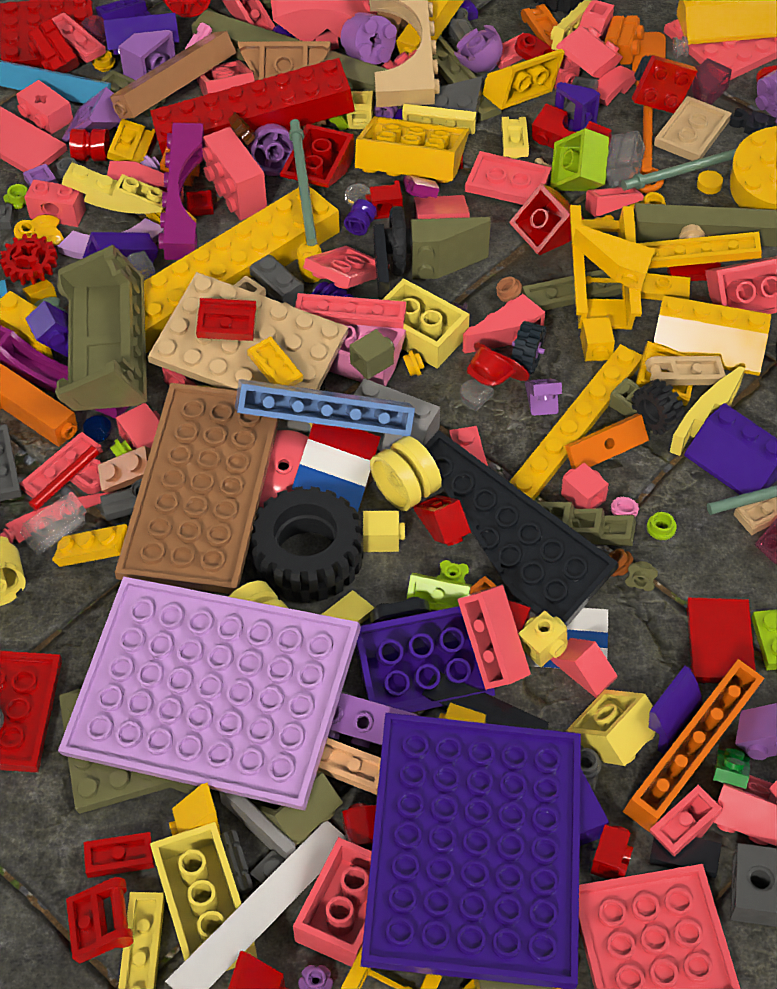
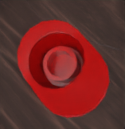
M474 343L476 353L467 367V373L479 383L486 386H496L502 384L509 377L519 381L529 380L530 375L528 371L519 363L492 351L481 343Z

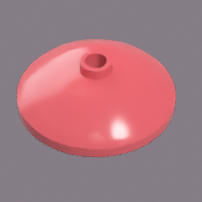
M277 430L259 507L264 508V502L271 497L277 498V493L284 490H287V492L294 491L292 486L308 436L291 430ZM285 462L289 465V468L287 470H280L278 468L279 464Z

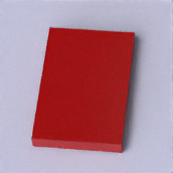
M688 597L686 606L691 671L696 681L720 683L738 659L756 671L749 599Z

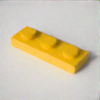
M121 524L63 536L57 544V550L52 561L59 567L120 556L128 526Z

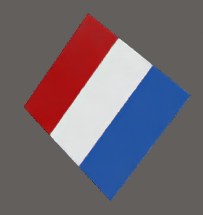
M313 423L292 490H294V487L303 486V489H311V486L319 487L320 491L323 492L330 490L336 493V498L340 496L350 502V507L355 508L358 512L371 470L370 460L376 454L381 437L363 430Z

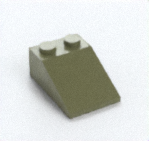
M490 217L412 219V279L441 278L488 258Z

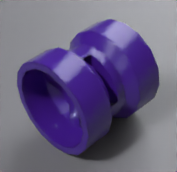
M356 200L351 208V212L348 213L344 220L345 228L354 235L362 236L366 234L370 223L377 215L375 206L367 200Z

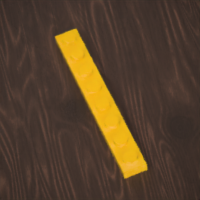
M620 344L510 480V483L535 500L567 460L568 455L565 445L585 437L608 408L611 392L626 377L631 379L640 367L643 355Z

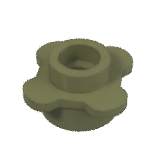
M639 561L630 564L628 567L630 574L625 579L626 585L644 589L645 591H652L655 587L653 580L658 576V571L648 562Z

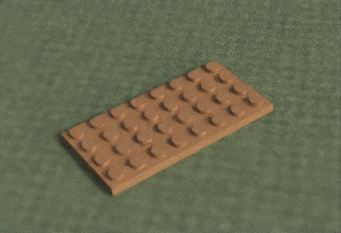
M170 383L116 566V579L122 580L124 576L181 588L232 594L238 589L280 419L237 413L235 409L236 390Z

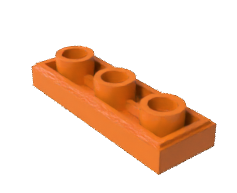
M636 413L565 445L571 468L576 469L583 463L592 467L649 441L642 415Z

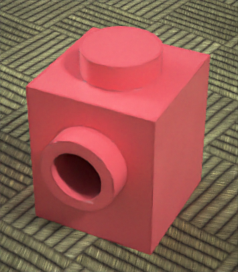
M583 463L576 469H570L564 475L561 495L567 501L572 502L575 508L596 509L606 501L609 483L602 478L598 471L592 470Z

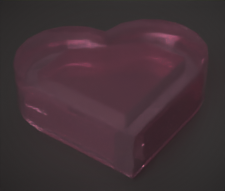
M99 15L85 18L81 23L83 27L100 43H103L106 40L104 19Z

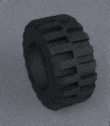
M303 486L294 487V491L291 492L284 490L277 493V498L271 497L265 501L264 508H258L249 544L254 573L258 575L259 581L266 582L277 596L283 594L286 600L294 601L297 598L301 599V602H310V599L318 598L319 601L328 599V595L331 593L335 596L343 591V585L349 586L355 580V575L360 572L362 567L363 528L362 522L359 520V514L355 508L350 507V502L341 496L336 498L335 492L330 490L323 492L320 491L319 487L311 486V489H303ZM300 533H317L333 542L324 551L310 556L294 555L281 548V545L287 539Z

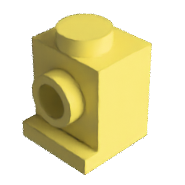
M351 91L355 111L347 113L348 129H364L373 118V91Z

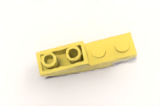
M73 162L63 176L62 185L86 194L84 202L112 211L135 214L157 213L163 210L162 193L165 191L138 181L133 177L122 174L117 181L107 175H102Z

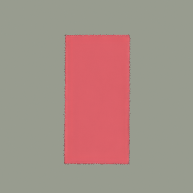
M0 106V159L25 172L45 163L49 166L68 151L67 145L64 142Z

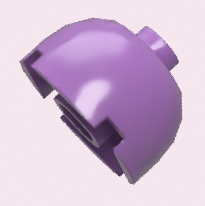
M484 25L485 30L478 31L477 28L473 29L456 45L459 50L457 52L454 51L455 56L463 66L469 68L472 72L480 73L493 70L503 54V42L496 29L491 25Z
M266 124L254 132L256 137L248 145V151L265 175L279 176L293 150V143L289 139V130L278 124Z

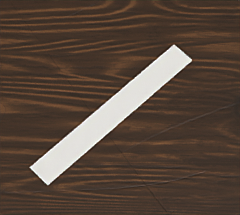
M329 821L323 822L165 982L173 989H209L238 959L240 951L245 952L320 874L338 837L346 840V836Z

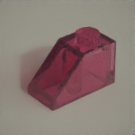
M707 58L701 65L695 67L698 72L693 80L691 90L695 99L712 105L728 89L732 69Z

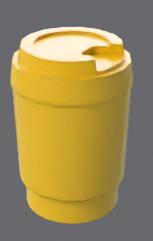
M305 242L297 249L299 270L305 282L315 283L321 279L313 276L312 272L304 269L303 266L305 258L320 254L322 250L317 244L315 246H308Z

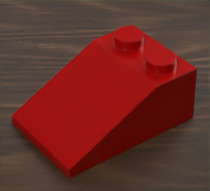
M306 124L303 130L304 139L302 142L308 183L329 188L346 174L354 158V134ZM292 150L280 172V177L298 181L294 150Z

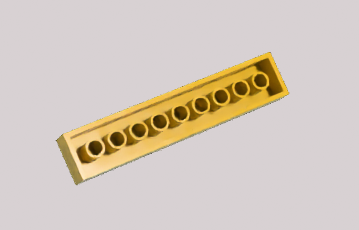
M309 186L317 245H320L340 232L339 210ZM299 187L144 281L146 353L152 350L196 272L235 285L245 276L251 279L250 266L267 255H272L284 267L297 259L298 247L306 242Z

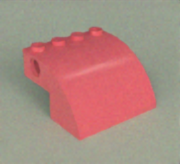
M271 0L273 21L301 41H313L326 29L340 38L344 23L354 17V14L366 12L376 15L375 11H370L369 0Z

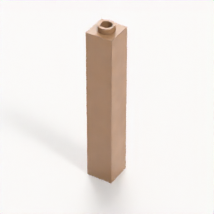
M212 32L112 94L110 99L113 103V109L119 118H135L234 55L236 51L228 32Z

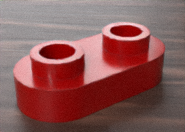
M530 33L519 35L514 46L516 53L525 60L556 51Z

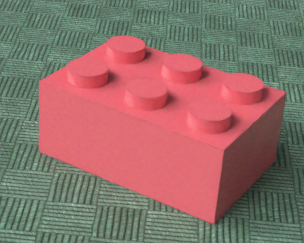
M228 127L204 136V148H202L203 158L206 161L204 173L207 180L215 184L218 195L225 198L229 211L231 213L235 212L241 221L267 207L264 172L232 128Z
M338 837L293 925L295 942L352 967L363 944L372 851Z

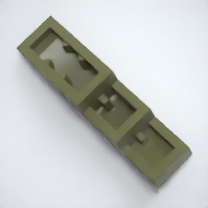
M537 502L592 544L633 546L636 528L634 515L605 516L603 508L574 509L572 502Z

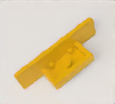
M12 291L6 293L0 298V325L14 331L37 351L54 360L51 348L36 341L25 319L37 307Z

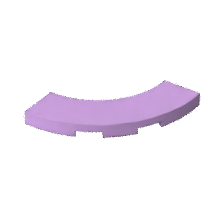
M145 218L136 226L123 232L149 233L154 243H157L159 241V233H164V228ZM73 230L57 246L58 252L69 257L82 259L90 235Z

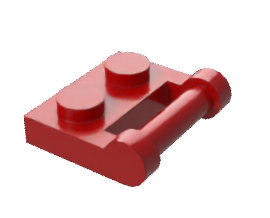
M114 877L66 898L72 959L79 964L114 948H125L133 944V931L128 928L124 898L127 887L124 878ZM108 897L111 898L114 931L109 933L107 932L104 899Z

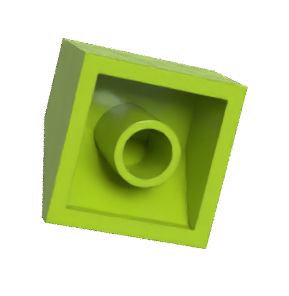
M584 128L554 142L550 187L557 191H588L605 185L609 137Z

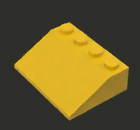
M374 116L356 139L355 168L362 169V171L367 173L381 171L386 172L389 176H400L402 174L424 179L431 178L439 183H448L454 180L458 172L469 129Z

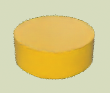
M712 170L701 172L697 180V188L705 194L718 193L723 184V177L718 172Z

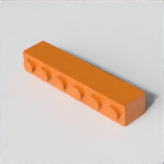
M738 659L630 799L623 813L650 832V828L658 822L765 678Z

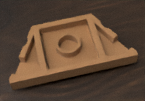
M330 41L238 42V48L248 68L253 72L254 80H261L280 73L324 62L331 49Z

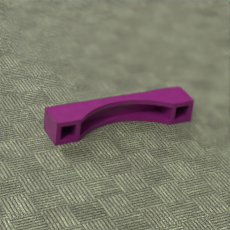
M173 123L172 133H167V148L171 150L170 153L166 152L165 165L166 168H169V172H164V188H167V192L162 193V207L166 208V210L161 212L160 226L164 228V233H159V249H164L165 260H179L197 249L196 222L188 215L182 205L180 196L186 178L203 161L204 127L202 123Z
M0 325V363L28 382L56 393L57 381L61 378L68 380V366L45 356L25 342L14 331ZM128 407L94 410L116 419Z

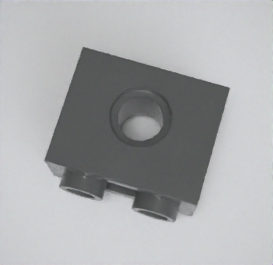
M737 844L732 856L730 888L731 921L777 927V848ZM751 881L762 883L765 889L754 887Z

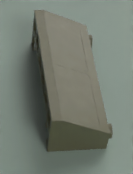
M110 245L58 270V291L69 300L68 380L64 378L59 379L55 392L58 399L73 411L138 406L147 402L144 276L114 245Z

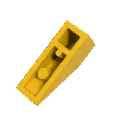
M579 224L576 226L572 242L578 250L615 282L621 283L626 287L642 289L655 249Z

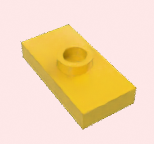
M647 273L640 290L641 299L662 301L663 295L689 300L690 277Z
M271 336L247 349L250 359L270 383L295 386L303 381V374Z

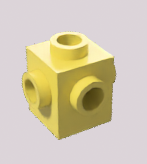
M543 611L538 617L530 618L524 625V628L518 633L524 653L540 667L544 666L553 657H559L568 645L566 625L557 616L552 617L546 611Z

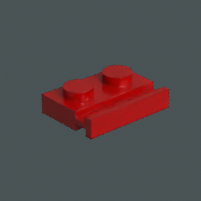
M200 298L196 328L197 338L253 341L257 309L256 301Z

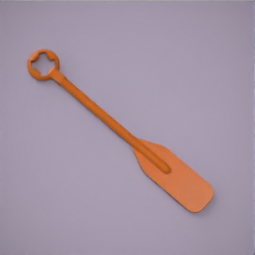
M644 32L643 40H639L640 52L633 59L632 71L636 72L642 57L645 55L666 58V37L663 33ZM638 80L634 83L636 87L639 84ZM644 105L642 167L635 170L631 174L630 179L635 174L645 175L659 170L652 167L653 108ZM664 180L657 181L653 185H645L644 188L638 191L645 194L658 191L663 186Z

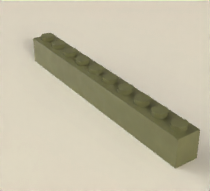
M205 10L191 25L193 35L194 33L197 34V28L200 23L210 26L212 32L227 31L236 51L231 57L242 61L245 60L238 48V42L301 41L209 10ZM330 50L324 62L339 58L351 91H373L374 105H376L375 72L389 69Z

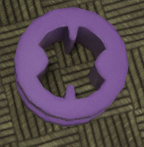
M375 105L373 112L377 117L393 119L398 107H376Z

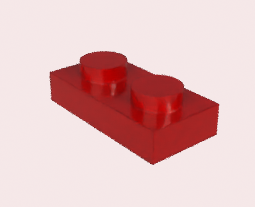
M151 832L84 842L85 873L87 878L155 868L154 856L150 843H152Z

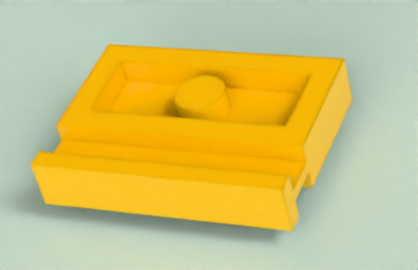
M121 119L109 147L107 159L142 162L144 160L143 157L148 154L155 137V129L150 131L145 129L143 125Z

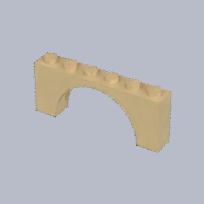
M369 0L370 11L390 13L406 20L414 27L421 39L419 48L406 62L389 70L375 72L376 107L403 106V104H435V94H439V79H434V74H438L437 59L432 58V55H436V40H431V36L435 35L434 21H429V17H433L432 2H428V0Z

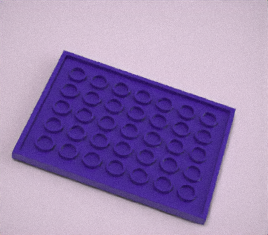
M385 712L360 967L561 989L577 988L581 734Z

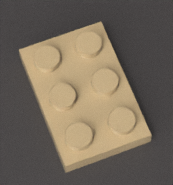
M687 96L656 136L654 146L691 161L703 158L730 121L731 112Z

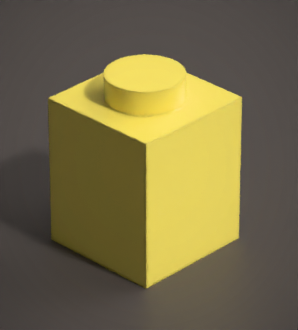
M363 511V552H399V540H405V522H399V511Z

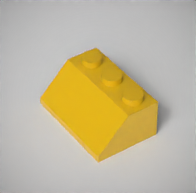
M559 49L488 73L482 94L500 110L552 92L565 51Z

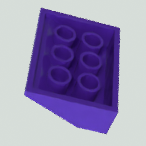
M460 606L361 626L355 651L367 700L411 713L441 707L444 705L439 702L480 693H487L491 696L495 695L494 688L485 689ZM440 672L444 673L447 679L453 683L463 682L482 691L433 702L422 695L424 690L432 689L439 684ZM436 674L435 683L431 686H427L432 676Z

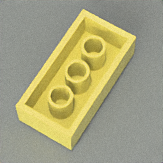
M215 822L150 843L184 961L242 904ZM253 942L245 952L257 958L255 943ZM237 960L227 970L235 968Z

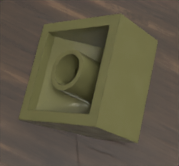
M317 771L305 811L256 799L251 800L266 817L295 843V846L302 844L318 825L331 819L336 812L335 810L343 804L324 773Z

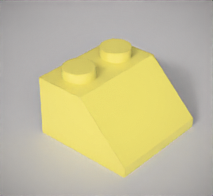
M604 689L566 732L581 734V745L584 748L594 750L604 763L626 766V764L635 759L636 753L645 743L652 740L655 736V731L648 728L650 710L653 705L646 694Z

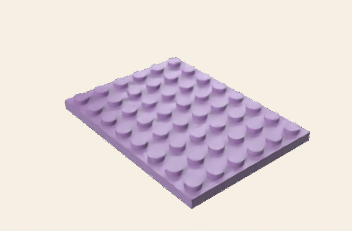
M123 576L58 752L63 756L190 785L200 786L208 782L209 789L305 811L361 626L356 621Z

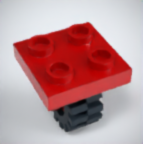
M645 55L642 57L634 74L639 84L632 96V100L640 105L675 113L682 104L698 71L691 65L655 55Z

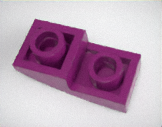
M410 175L404 176L403 183L406 192L420 198H437L439 186L435 181Z

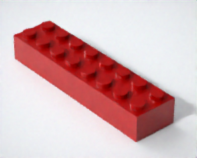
M339 58L168 106H162L150 110L163 155L167 147V133H172L173 123H202L204 136L231 127L228 119L236 112L254 132L266 124H278L290 130V121L293 119L299 120L301 127L306 124L354 112L355 108L351 89Z

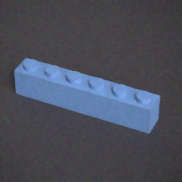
M239 379L235 402L237 413L402 436H411L415 408L407 402Z

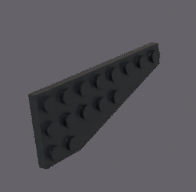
M438 430L424 447L433 457L439 469L442 488L448 497L460 500L473 536L514 599L522 605L531 607L530 611L536 616L546 611L552 617L557 616L567 627L618 569V562Z

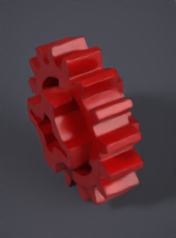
M36 233L31 238H27V235L23 234L21 240L14 237V243L12 245L6 243V251L0 252L2 258L0 259V264L5 276L10 277L13 283L20 279L21 285H25L27 281H31L32 285H34L36 279L45 281L44 275H53L52 268L58 266L56 261L58 255L53 242H47L45 236L38 239Z

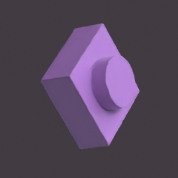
M46 163L23 172L24 180L29 187L33 179L57 183L56 177Z

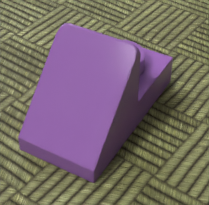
M553 378L525 381L531 414L534 416L557 414L559 411L558 394H562V383Z

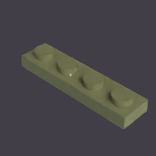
M603 270L585 273V277L611 278ZM574 275L522 286L521 293L544 311L575 304ZM586 283L587 299H601L622 294L621 283Z

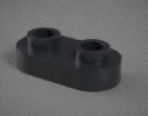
M410 597L401 602L381 603L370 612L369 617L372 624L428 613L431 610L426 599Z

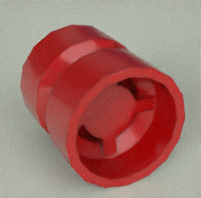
M71 129L69 138L71 158L76 161H87L89 157L93 161L109 160L107 159L110 147L108 129H92L90 133L86 129Z

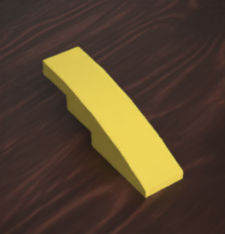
M738 367L720 379L699 398L673 434L670 448L671 453L681 456L690 436L695 438L706 419L722 404L726 403L728 406H731L741 386L745 368Z

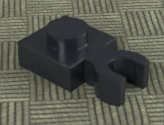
M736 108L734 116L730 118L729 125L734 128L743 127L745 128L744 133L751 135L758 130L774 127L776 117L754 110L750 115L745 110Z

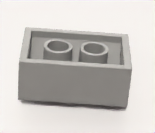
M365 378L354 393L357 396L410 403L415 408L411 437L418 440L423 446L440 428V407ZM366 431L381 437L376 453L384 449H390L393 443L404 437L402 435Z

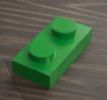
M726 748L725 751L718 749L713 780L746 789L750 773V758L737 749Z

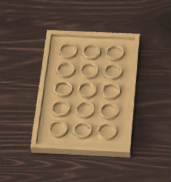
M196 272L150 351L148 361L208 385L237 391L239 379L270 383L250 359L247 349L271 336L303 374V381L294 387L319 390L348 334V327ZM200 298L256 301L254 340L197 338L196 328Z

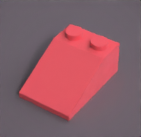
M240 60L218 64L196 78L203 95L255 81L253 72Z
M464 195L437 196V198L414 197L415 219L470 217Z

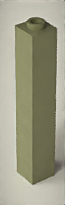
M635 203L634 206L635 234L638 241L679 239V234L683 227L695 224L704 231L705 237L759 232L761 246L777 247V210Z

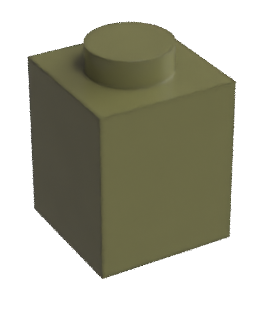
M375 329L350 344V364L368 380L394 364V344L390 338L384 337Z

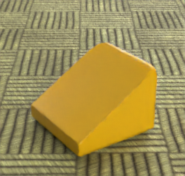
M47 279L22 289L29 303L33 305L43 298H57L55 287Z

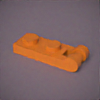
M540 4L534 9H522L521 17L523 22L529 25L537 38L552 47L553 40L550 39L553 27L557 26L558 22L546 5Z

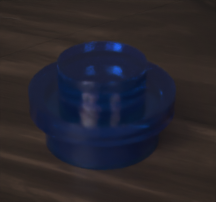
M100 415L88 418L83 424L84 433L96 442L106 440L112 430L110 420Z

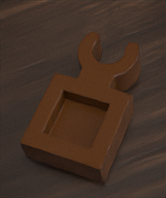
M235 112L228 119L231 128L240 140L243 139L245 144L249 145L255 139V133Z

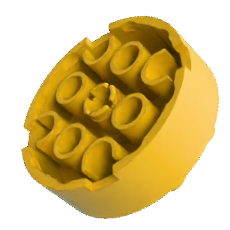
M777 126L764 128L752 133L739 144L735 151L730 175V190L740 208L777 210Z

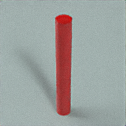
M91 445L28 502L29 505L37 511L99 454V451Z

